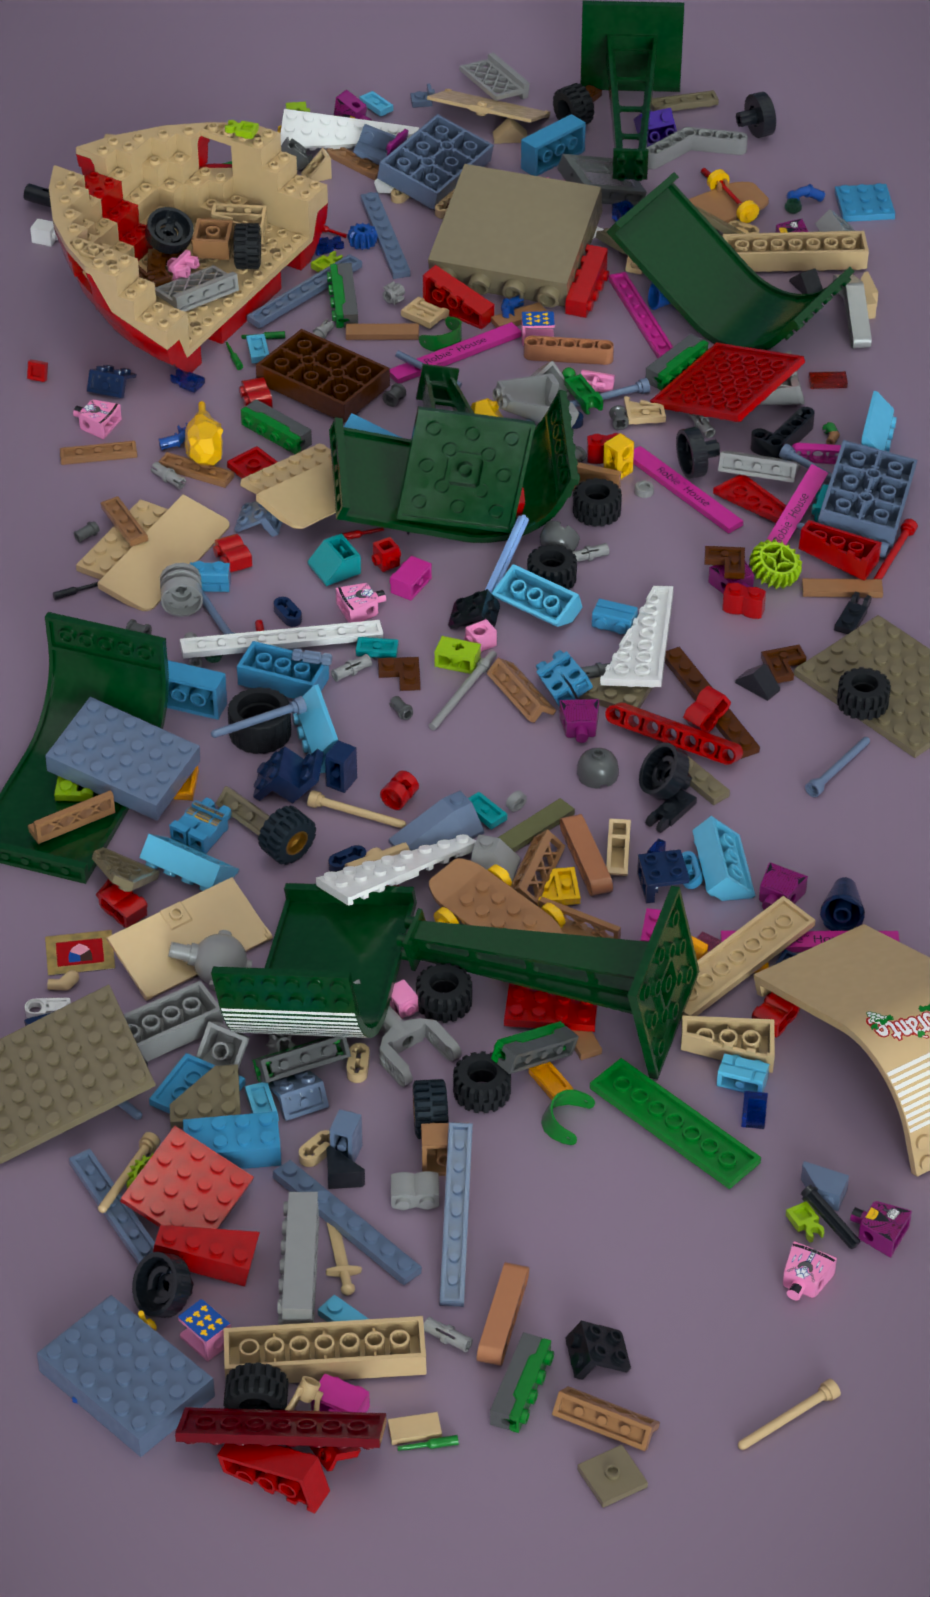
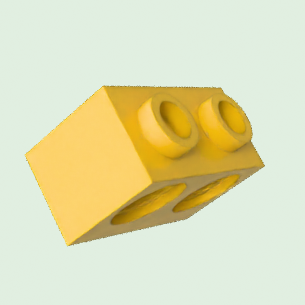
M620 433L604 443L603 468L621 471V479L632 473L634 441Z

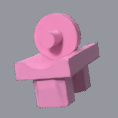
M185 250L178 258H170L167 261L168 271L173 273L172 281L179 278H188L191 269H197L200 265L198 257L191 256L190 250Z
M589 370L581 371L582 376L595 392L603 393L614 389L615 375Z

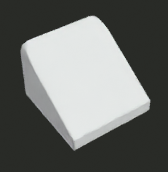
M379 179L374 181L378 193H391L394 187Z

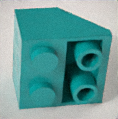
M342 533L324 539L307 561L310 568L325 586L361 574V555Z

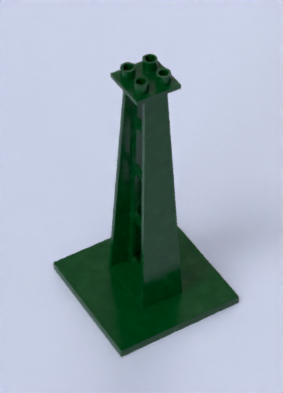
M583 1L580 84L584 87L592 85L598 89L609 91L614 142L612 179L624 181L625 179H633L635 181L647 180L649 152L647 141L653 91L680 92L684 3ZM618 91H645L643 106H620ZM621 112L642 113L640 133H622ZM622 140H639L638 149L623 148Z
M422 363L416 400H422L423 407L418 406L396 514L397 519L511 533L519 505L536 426L535 422L474 414L457 384L459 368ZM435 405L450 406L453 408V411L436 409Z
M677 886L670 887L649 942L426 921L423 910L420 908L417 909L415 916L406 917L404 926L405 929H408L407 934L399 933L397 936V946L404 947L401 958L409 962L412 971H416L420 960L433 964L441 963V965L450 963L452 966L458 965L459 969L464 968L468 973L633 1014L649 1078L653 1079L659 1078L700 972L681 890Z

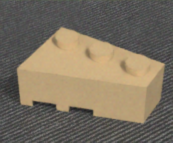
M213 203L211 219L233 220V230L236 223H259L261 228V244L264 245L267 228V206Z

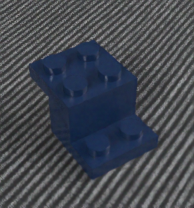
M285 746L280 751H275L266 763L262 762L257 769L258 776L254 783L253 797L261 801L271 791H274L293 804L319 782L324 752L316 749L312 754H307L303 759Z

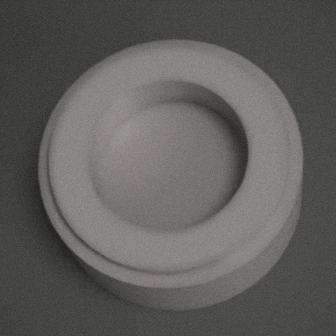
M646 480L637 482L635 484V494L641 498L651 497L654 494L653 483Z
M520 790L509 796L506 806L512 812L518 811L525 805L527 796Z

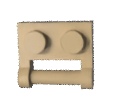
M417 297L401 310V316L430 329L440 320L446 319L449 316V309L437 307L426 302L424 298Z

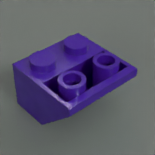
M671 107L651 112L647 147L677 132ZM642 114L634 118L637 134L640 133Z

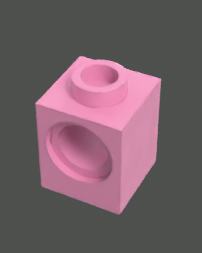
M485 619L465 627L464 640L481 644L482 652L497 646V630Z
M404 979L395 983L389 1005L402 1019L412 1016L419 1011L417 994Z

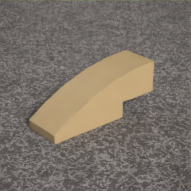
M867 271L864 272L861 281L865 289L868 317L873 319L876 317L878 290Z
M609 819L606 867L610 875L628 876L631 820Z

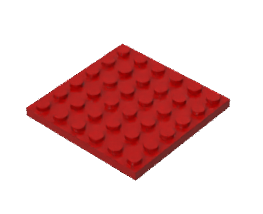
M715 343L652 398L650 403L664 405V409L675 412L740 422L805 363L804 356Z

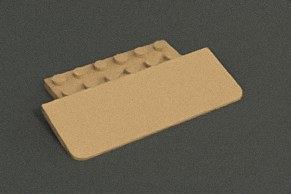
M316 444L241 479L240 486L255 493L256 501L278 520L292 528H305L336 513L331 449L324 444Z
M184 494L169 509L140 499L129 511L148 535V541L130 547L117 528L113 526L76 564V571L99 579L98 589L122 603L141 611H150L161 601L160 575L167 566L175 563L190 564V562L199 561L215 544V540L220 539L229 529V521Z

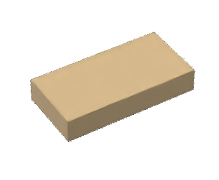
M438 1412L388 1419L392 1445L442 1437Z

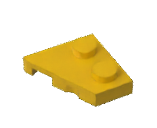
M575 867L552 869L541 897L563 905L581 904Z

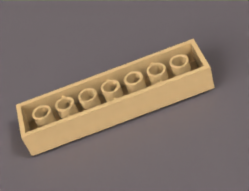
M864 231L723 234L722 236L754 272L808 271L814 268L819 271L847 270L849 267L854 270L867 269L869 250Z
M423 1316L223 1328L225 1379L229 1371L236 1369V1366L256 1362L270 1364L272 1367L281 1369L280 1372L286 1374L289 1383H299L303 1376L320 1381L324 1374L339 1377L342 1380L426 1375Z

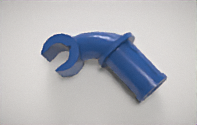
M809 184L795 191H789L786 198L788 203L793 199L792 201L795 206L799 203L802 196L821 202L825 197V193Z
M520 295L510 299H503L501 311L504 318H509V314L515 316L514 308L524 305V302H521L524 299H519Z
M178 425V434L174 433L172 436L159 438L161 451L176 446L179 448L185 441L186 427L181 428Z

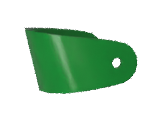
M447 317L445 323L452 330L451 332L435 336L421 335L419 336V343L423 348L435 352L461 342L462 321L456 317Z
M564 1090L557 1093L542 1116L541 1124L544 1132L550 1138L563 1144L574 1145L577 1142L576 1135L557 1122L553 1114V1108L562 1105H573L590 1109L594 1107L595 1100L590 1095L581 1091Z

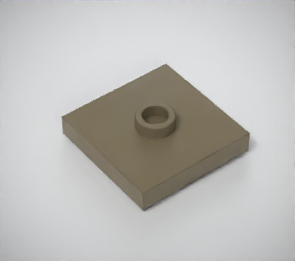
M622 1444L577 1465L578 1472L603 1508L648 1487L647 1480Z

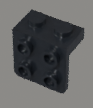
M488 589L475 592L473 595L465 598H459L454 602L448 626L450 629H454L476 620L480 622L487 619L495 628L500 603Z
M581 1320L565 1337L574 1378L583 1380L596 1365L625 1373L631 1369L623 1334L620 1330Z

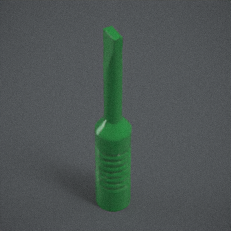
M285 331L263 333L265 339L286 338ZM241 335L242 339H246V336H249Z
M226 342L233 363L238 370H241L243 368L241 360L237 353L233 352L228 342Z
M458 1435L431 1438L427 1442L397 1446L398 1451L423 1447L434 1449L459 1445Z

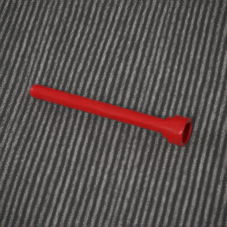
M909 518L903 521L900 527L901 534L873 579H883L907 537L914 535L918 528L916 521Z

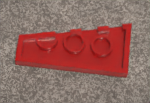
M739 474L713 488V494L774 523H777L787 506L746 475Z

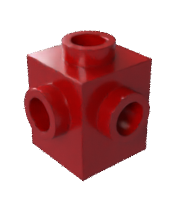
M391 537L373 543L372 562L382 572L400 566V547Z

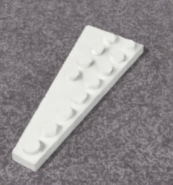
M284 109L281 126V145L289 137V141L294 139L306 149H310V151L318 148L340 149V147L350 149L358 143L364 124L395 136L404 129H407V139L417 132L419 127Z
M673 586L652 587L646 598L645 605L640 608L638 617L634 618L632 627L624 635L617 653H614L610 665L606 666V672L600 678L601 685L650 688L662 686L674 593Z
M462 834L451 840H440L437 844L422 845L419 849L412 851L404 850L398 855L383 856L380 860L365 861L359 866H347L341 871L326 872L323 876L316 877V886L346 905H353L354 899L359 897L361 899L369 898L370 892L380 893L385 890L386 885H398L419 876L420 870L426 868V870L430 871L434 869L433 865L436 863L446 864L449 862L450 857H462L473 852L476 840Z

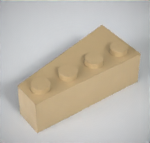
M682 1016L681 1050L718 1060L723 1059L724 1053L729 1055L737 1054L742 1058L761 1060L764 1063L770 1064L769 1072L773 1073L775 1059L774 1019Z

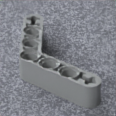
M685 127L647 147L649 149L648 169H657L691 150L743 155L747 152V134L736 131Z
M841 274L833 275V281L836 278H838ZM852 274L850 276L852 280L844 287L841 285L843 289L838 294L845 301L851 348H869L872 341L864 284Z

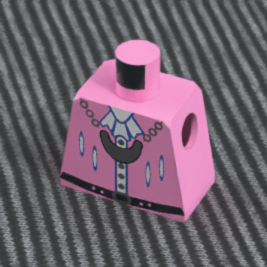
M91 400L85 407L76 406L73 411V415L79 418L81 430L101 439H105L122 420L120 404Z
M367 583L336 588V604L348 623L361 622L378 614V603L386 601V595L383 590L373 592Z
M794 1241L784 1270L783 1285L789 1288L787 1296L795 1301L800 1300L802 1294L811 1298L816 1297L834 1276L837 1258Z

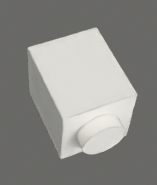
M37 219L30 228L32 243L51 247L58 240L53 221Z

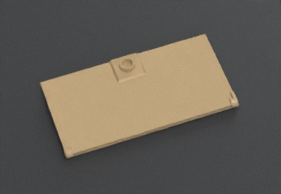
M448 88L445 91L427 96V100L467 108L470 111L476 112V115L486 116L489 113L530 123L550 117V111L547 110L542 111L498 100L495 101L489 98L453 91Z
M233 877L107 937L106 940L140 990L143 998L148 1001L198 976L194 966L187 965V962H183V960L168 957L171 942L185 945L199 944L206 937L218 934L220 930H227L243 945L247 952L272 940L273 936Z

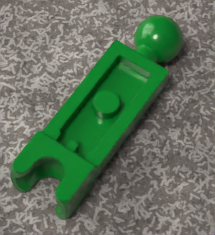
M565 368L562 371L565 378L564 385L581 405L583 412L589 415V409L592 407L602 411L603 398L598 391L595 392L582 374L576 375L573 368Z

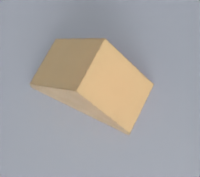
M507 118L493 131L494 144L521 143V139L527 137V130L512 118Z
M324 148L317 153L301 172L302 176L317 181L332 179L331 157Z

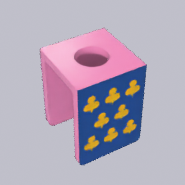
M553 311L522 312V346H524V339L527 336L554 337L553 329H525L554 328Z
M199 1300L178 1316V1320L187 1327V1329L180 1333V1338L207 1362L224 1350L223 1328H231V1325L204 1300Z

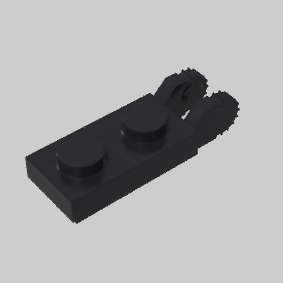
M855 591L851 601L848 602L837 620L834 631L849 634L857 629L867 614L872 597L867 595L863 604L860 605L858 604L860 593Z
M680 789L674 796L667 799L655 811L651 812L645 820L646 825L649 827L653 826V824L660 820L656 830L662 833L669 826L676 823L697 803V797Z

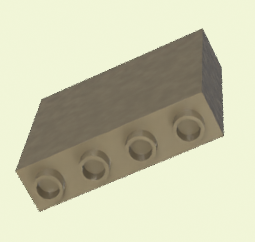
M464 164L428 258L429 270L437 265L480 295L490 293L505 296L508 299L520 295L519 299L539 302L545 307H566L567 294L572 282L575 280L577 269H580L582 256H586L585 248L587 244L591 245L603 211L601 187Z

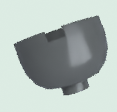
M287 137L281 145L282 152L296 156L297 171L305 169L313 159L312 154L310 153L308 156L306 154L307 149L294 139L289 141V137Z
M559 521L546 522L540 534L541 546L556 544L575 551L580 540L578 533L568 525L566 528L560 526L561 522Z
M599 747L586 750L580 756L577 764L579 781L587 787L595 789L600 788V785L607 784V787L611 786L617 781L619 776L617 758L611 751Z

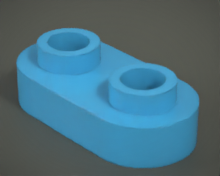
M683 852L682 855L690 878V882L683 885L687 889L697 888L703 881L699 860L693 852Z

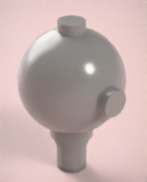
M220 930L218 934L206 937L199 944L185 945L171 942L168 954L170 958L180 959L183 962H187V965L194 966L200 979L208 984L209 989L215 991L211 975L213 966L252 967V960L247 959L243 945L227 930Z

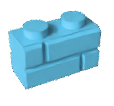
M724 1053L718 1070L717 1086L762 1097L768 1080L770 1064L764 1063L761 1060L742 1058L737 1054L729 1055Z

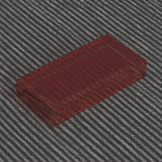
M846 371L809 372L810 389L848 387Z

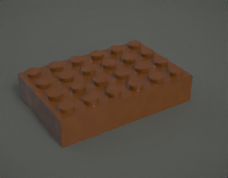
M300 329L256 364V378L264 377L269 389L333 418H343L344 423L347 422L351 413H358L390 386L389 367L303 329Z

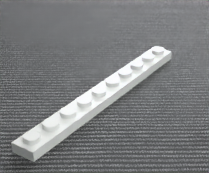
M380 620L183 638L180 639V649L183 659L245 653L252 641L289 649L357 642L358 637L383 639V630Z

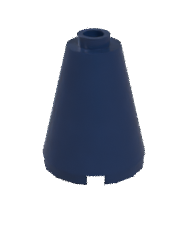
M847 877L836 880L821 906L820 916L823 924L831 931H850L862 925L865 918V910L856 884Z

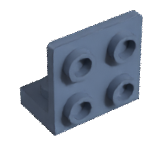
M364 124L353 153L360 158H368L373 163L380 165V162L387 156V144L389 141H393L396 136Z
M257 501L247 502L241 507L234 530L238 533L261 523L263 528L273 537L279 534L282 522Z
M310 1070L268 1083L270 1091L279 1099L282 1116L285 1121L329 1107L323 1080Z

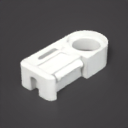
M70 998L30 999L25 1004L26 1017L31 1018L52 1013L70 1004L71 1000ZM33 1007L41 1008L39 1012L29 1011Z

